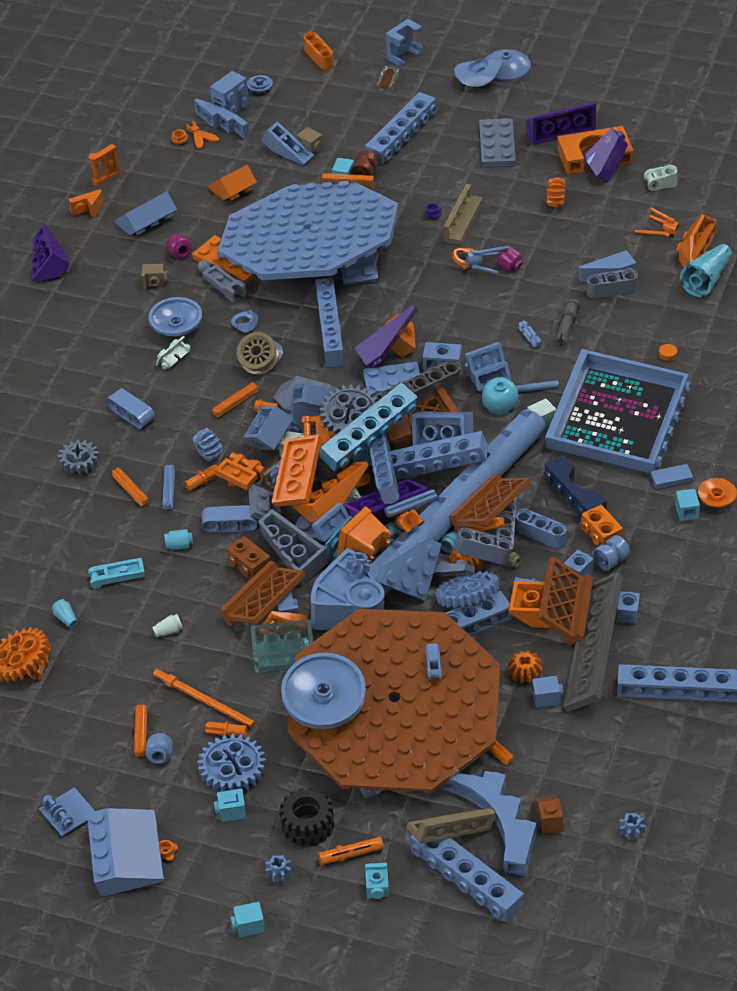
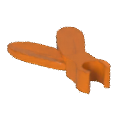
M192 121V126L186 124L187 131L194 135L195 146L198 149L204 146L203 139L209 142L219 141L216 135L200 131L196 122Z

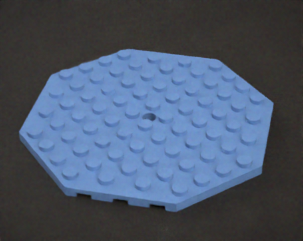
M356 182L293 184L229 215L218 248V254L221 258H228L229 262L235 266H242L244 271L250 274L255 273L260 280L332 276L342 266L347 268L355 264L361 256L366 258L377 252V248L382 245L384 247L391 245L399 206L397 202Z

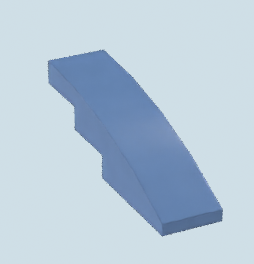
M200 99L194 100L196 114L214 129L221 126L229 134L235 131L244 139L249 137L248 123L238 115L213 103Z

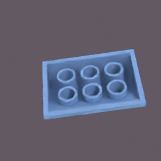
M106 808L87 813L94 883L101 897L164 881L155 810Z

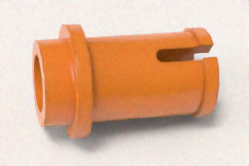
M262 399L256 400L254 411L258 413L262 406L278 407V404L264 402Z

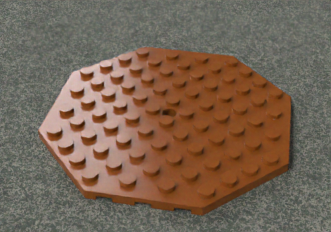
M358 609L296 654L295 663L308 655L316 653L341 655L352 661L360 669L364 677L366 688L365 701L358 714L349 722L331 729H314L298 723L290 715L288 719V735L341 789H350L351 787L370 791L392 789L393 792L411 793V791H423V793L432 794L496 745L500 664L446 613ZM437 643L440 647L442 679L436 677L428 680L425 647L427 644ZM390 696H400V700L397 702H391L389 698Z

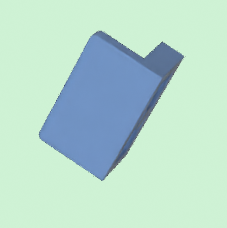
M337 503L311 525L315 531L311 538L315 541L325 542L349 518L342 503Z

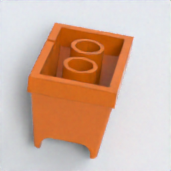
M365 506L341 529L336 558L346 548H349L354 552L366 554L367 560L373 562L375 555L381 548L389 547L390 541L387 538H391V532L371 514L372 510Z

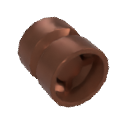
M367 150L359 152L352 166L351 175L372 176L378 164L377 156Z

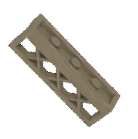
M466 184L444 225L445 243L461 246L483 203V197L471 195L470 184Z
M492 808L477 809L408 822L407 829L421 844L491 830L496 813Z

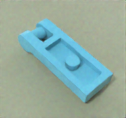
M142 558L94 566L88 570L89 577L91 578L90 584L94 589H98L105 584L145 577Z

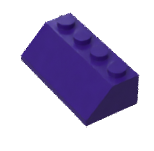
M596 102L533 116L526 120V134L532 144L536 145L557 140L558 136L596 130Z
M407 479L397 483L399 499L392 504H384L379 491L345 503L343 506L349 517L352 516V518L366 506L372 510L371 514L382 522L386 518L395 517L386 516L384 512L386 507L425 493L428 490L427 487Z

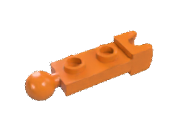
M415 509L397 514L394 519V524L399 530H404L405 533L423 522Z

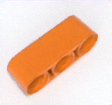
M308 32L304 34L305 52L321 69H332L334 67L332 49L316 33Z

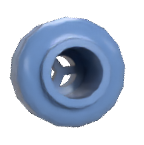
M163 733L151 735L146 744L145 754L147 759L154 764H164L170 760L173 751L172 739Z

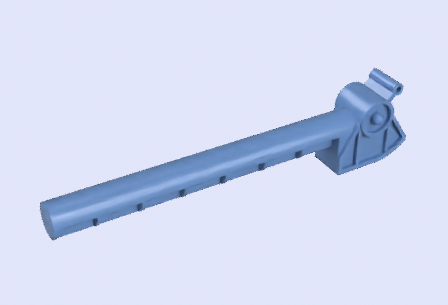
M523 410L487 446V460L470 464L419 515L423 522L413 527L409 532H403L370 564L368 574L364 573L362 577L350 575L349 570L345 569L347 558L355 552L346 548L319 575L312 587L311 628L315 630H330L358 609L384 610V597L391 588L377 582L381 564L397 556V553L403 549L413 546L422 537L438 542L453 526L449 515L494 473H499L502 476L544 433L546 426L542 417L532 410Z

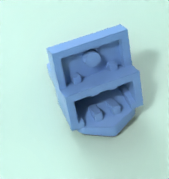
M374 254L366 258L361 256L355 264L347 268L344 266L340 268L343 286L378 282Z
M496 342L465 353L467 361L465 368L477 391L483 392L484 386L496 377H504L511 380L508 362L504 359L501 343Z

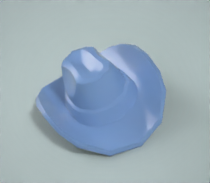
M486 58L460 63L455 67V75L461 83L467 86L479 87L486 85L499 73L502 66V58Z

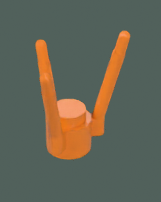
M650 208L652 212L665 219L649 215V218L662 223V230L665 231L635 230V233L670 237V235L675 236L677 234L680 223L658 210Z

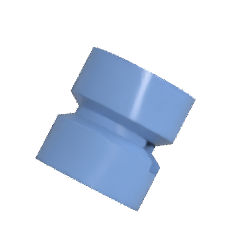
M618 535L607 540L605 545L601 544L593 550L595 562L605 571H609L630 556L628 544Z

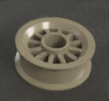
M254 332L245 336L238 344L237 358L247 372L260 375L274 368L279 358V351L269 335L262 332Z

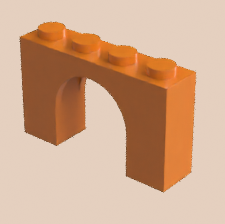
M612 127L615 131L620 130L626 136L625 141L628 143V147L617 166L633 164V148L624 127ZM611 128L558 136V152L567 175L584 172L582 152L591 149Z

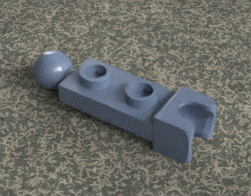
M201 260L198 263V270L203 273V278L225 294L229 301L232 303L236 302L234 295L246 296V286L239 279H234L217 264L211 267L210 262L207 260Z

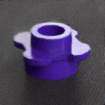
M428 203L425 206L426 211L423 213V216L439 218L442 208L437 203Z

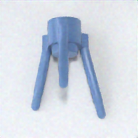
M509 246L467 252L466 265L471 266L472 269L498 274V271L478 266V264L482 263V257L496 256L497 251L507 250Z

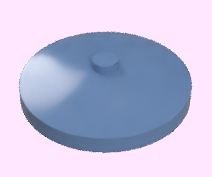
M316 653L298 660L289 668L282 681L281 693L284 707L295 721L314 729H331L349 722L358 714L365 701L366 688L360 669L352 661L334 653Z

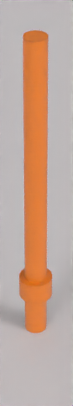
M158 669L153 672L154 677L164 681L165 685L170 688L175 687L232 719L247 725V727L254 728L256 724L254 720L179 681L178 677L172 674L168 675Z

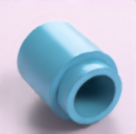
M187 529L169 531V534H164L166 549H171V551L190 548L189 544H193L192 532L188 533Z

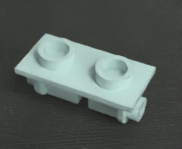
M184 336L179 340L175 339L167 350L163 349L157 355L156 366L161 363L163 369H170L178 362L175 355L181 360L190 352L191 347L189 344L183 343Z

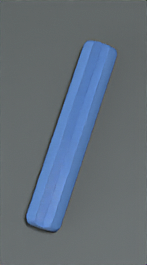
M172 464L164 467L162 501L164 510H171L173 508L175 467Z
M435 490L427 491L390 505L384 509L387 517L395 516L436 500L437 494Z

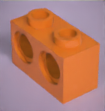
M602 505L582 513L581 528L584 533H588L595 545H605L606 541L615 535L623 538L622 526Z

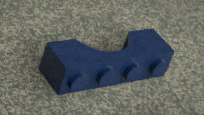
M565 455L545 463V480L554 486L556 492L565 498L566 503L576 510L580 518H582V513L599 505H602L607 510V500L596 489L584 490L572 484L575 466Z

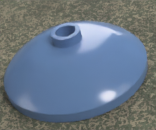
M497 50L486 57L502 58L501 69L493 79L495 81H517L525 77L531 69L530 59L517 50Z
M173 297L155 304L150 310L148 318L150 326L156 332L166 336H181L190 333L199 326L202 321V310L191 299Z

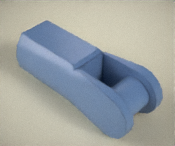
M437 643L427 644L425 650L428 680L436 677L442 679L440 647Z

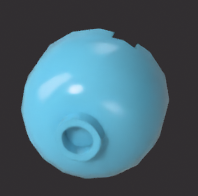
M496 377L484 386L482 404L488 408L490 413L506 415L510 410L517 407L519 402L518 389L508 378Z

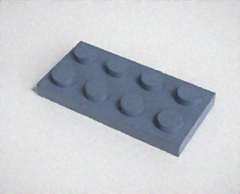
M513 118L479 120L482 167L516 166Z

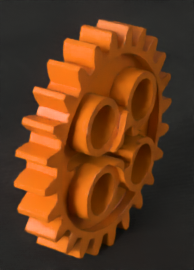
M32 627L28 630L23 628L20 633L16 630L13 636L8 634V639H1L3 643L0 644V681L5 680L8 683L12 679L15 682L18 677L22 680L25 674L30 676V671H37V665H43L42 660L48 658L45 654L50 653L48 648L51 645L42 630L39 631L38 628L33 630Z

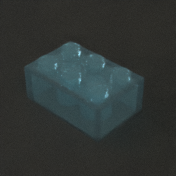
M311 619L251 626L255 672L289 669L295 663L296 654L313 642Z

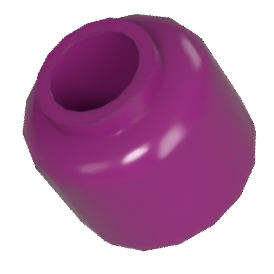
M174 234L167 241V250L175 258L184 259L191 253L192 245L185 236Z
M509 246L507 250L499 251L496 255L497 264L508 272L514 269L518 270L523 264L521 252L512 246Z

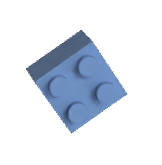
M231 71L210 86L211 102L236 114L249 105L247 78L234 71Z
M262 406L243 438L260 450H274L281 444L283 434L290 429L293 417L277 406Z

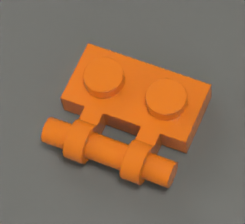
M232 452L229 457L231 460L225 458L215 469V475L248 490L258 478L256 472L263 474L265 467L260 466V463L257 461L246 459L242 454Z

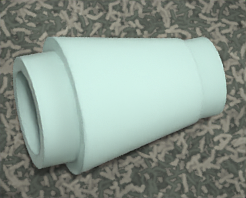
M171 614L152 628L158 638L179 633L183 626L178 615L172 616Z

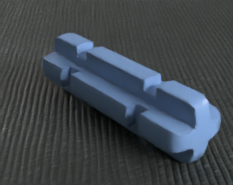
M525 320L519 322V330L523 332V335L534 348L541 347V338L529 326L528 322Z

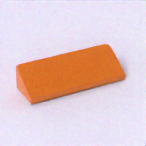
M327 173L322 175V184L325 182L339 183L341 181L356 182L374 191V176Z

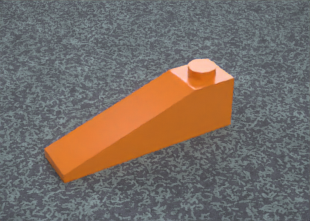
M355 462L336 475L337 479L325 481L321 484L323 488L314 493L311 491L309 503L292 505L293 508L309 522L315 523L337 503L344 504L369 466L368 463Z

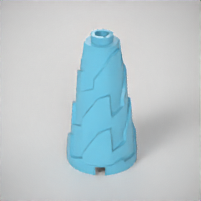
M720 244L687 264L680 273V282L682 280L684 282L682 287L689 294L696 297L709 294L732 256L730 247Z

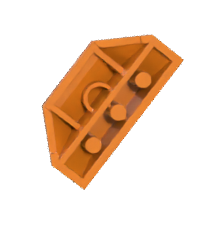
M702 214L690 226L688 232L685 231L683 241L679 242L677 246L679 261L683 267L706 253L716 234L717 219Z

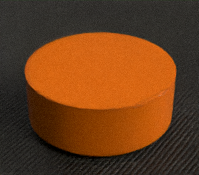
M671 344L662 345L659 348V357L664 361H673L677 358V348Z

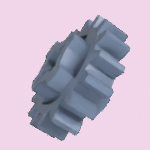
M79 440L76 443L70 441L69 446L63 445L64 450H59L58 460L60 467L64 468L65 472L70 470L71 474L78 472L81 475V471L88 473V469H94V465H98V459H100L97 446H93L92 442L87 444V440H84L82 443Z

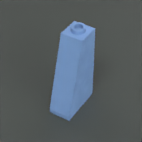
M308 383L293 386L290 405L319 410L321 402H324V396L329 397V391L335 393V390Z

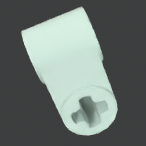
M666 165L664 167L648 169L644 173V179L648 182L649 190L657 191L675 187L678 183L676 166Z

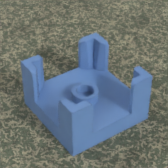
M410 19L403 21L385 33L387 60L399 67L406 64L405 61L398 58L409 51L416 56L423 53V46L413 41V29L421 33L422 26Z

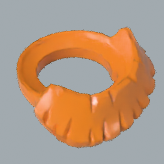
M456 248L452 252V259L462 266L463 270L472 268L466 265V261L458 258L456 253L462 252L466 256L467 252L475 250L472 248Z

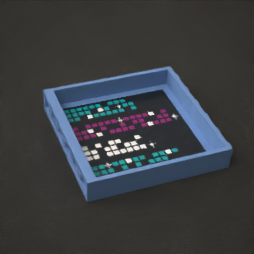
M581 349L545 436L546 448L651 474V471L661 467L663 460L661 456L668 449V438L673 436V425L679 420L680 407H684L685 394L689 393L691 388L689 374Z

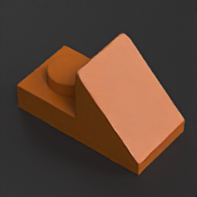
M101 189L70 198L69 205L72 215L75 216L89 211L94 218L104 205Z

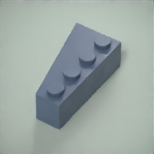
M273 509L258 521L262 536L288 569L305 572L306 576L299 582L301 587L329 563L327 550L324 546Z

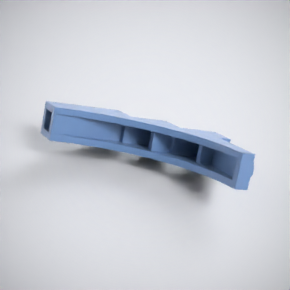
M485 771L483 777H478L476 775L458 773L441 786L440 790L458 794L482 809L492 808L495 811L494 822L501 832L505 844L504 873L525 877L536 839V822L519 819L521 798L504 795L506 774Z

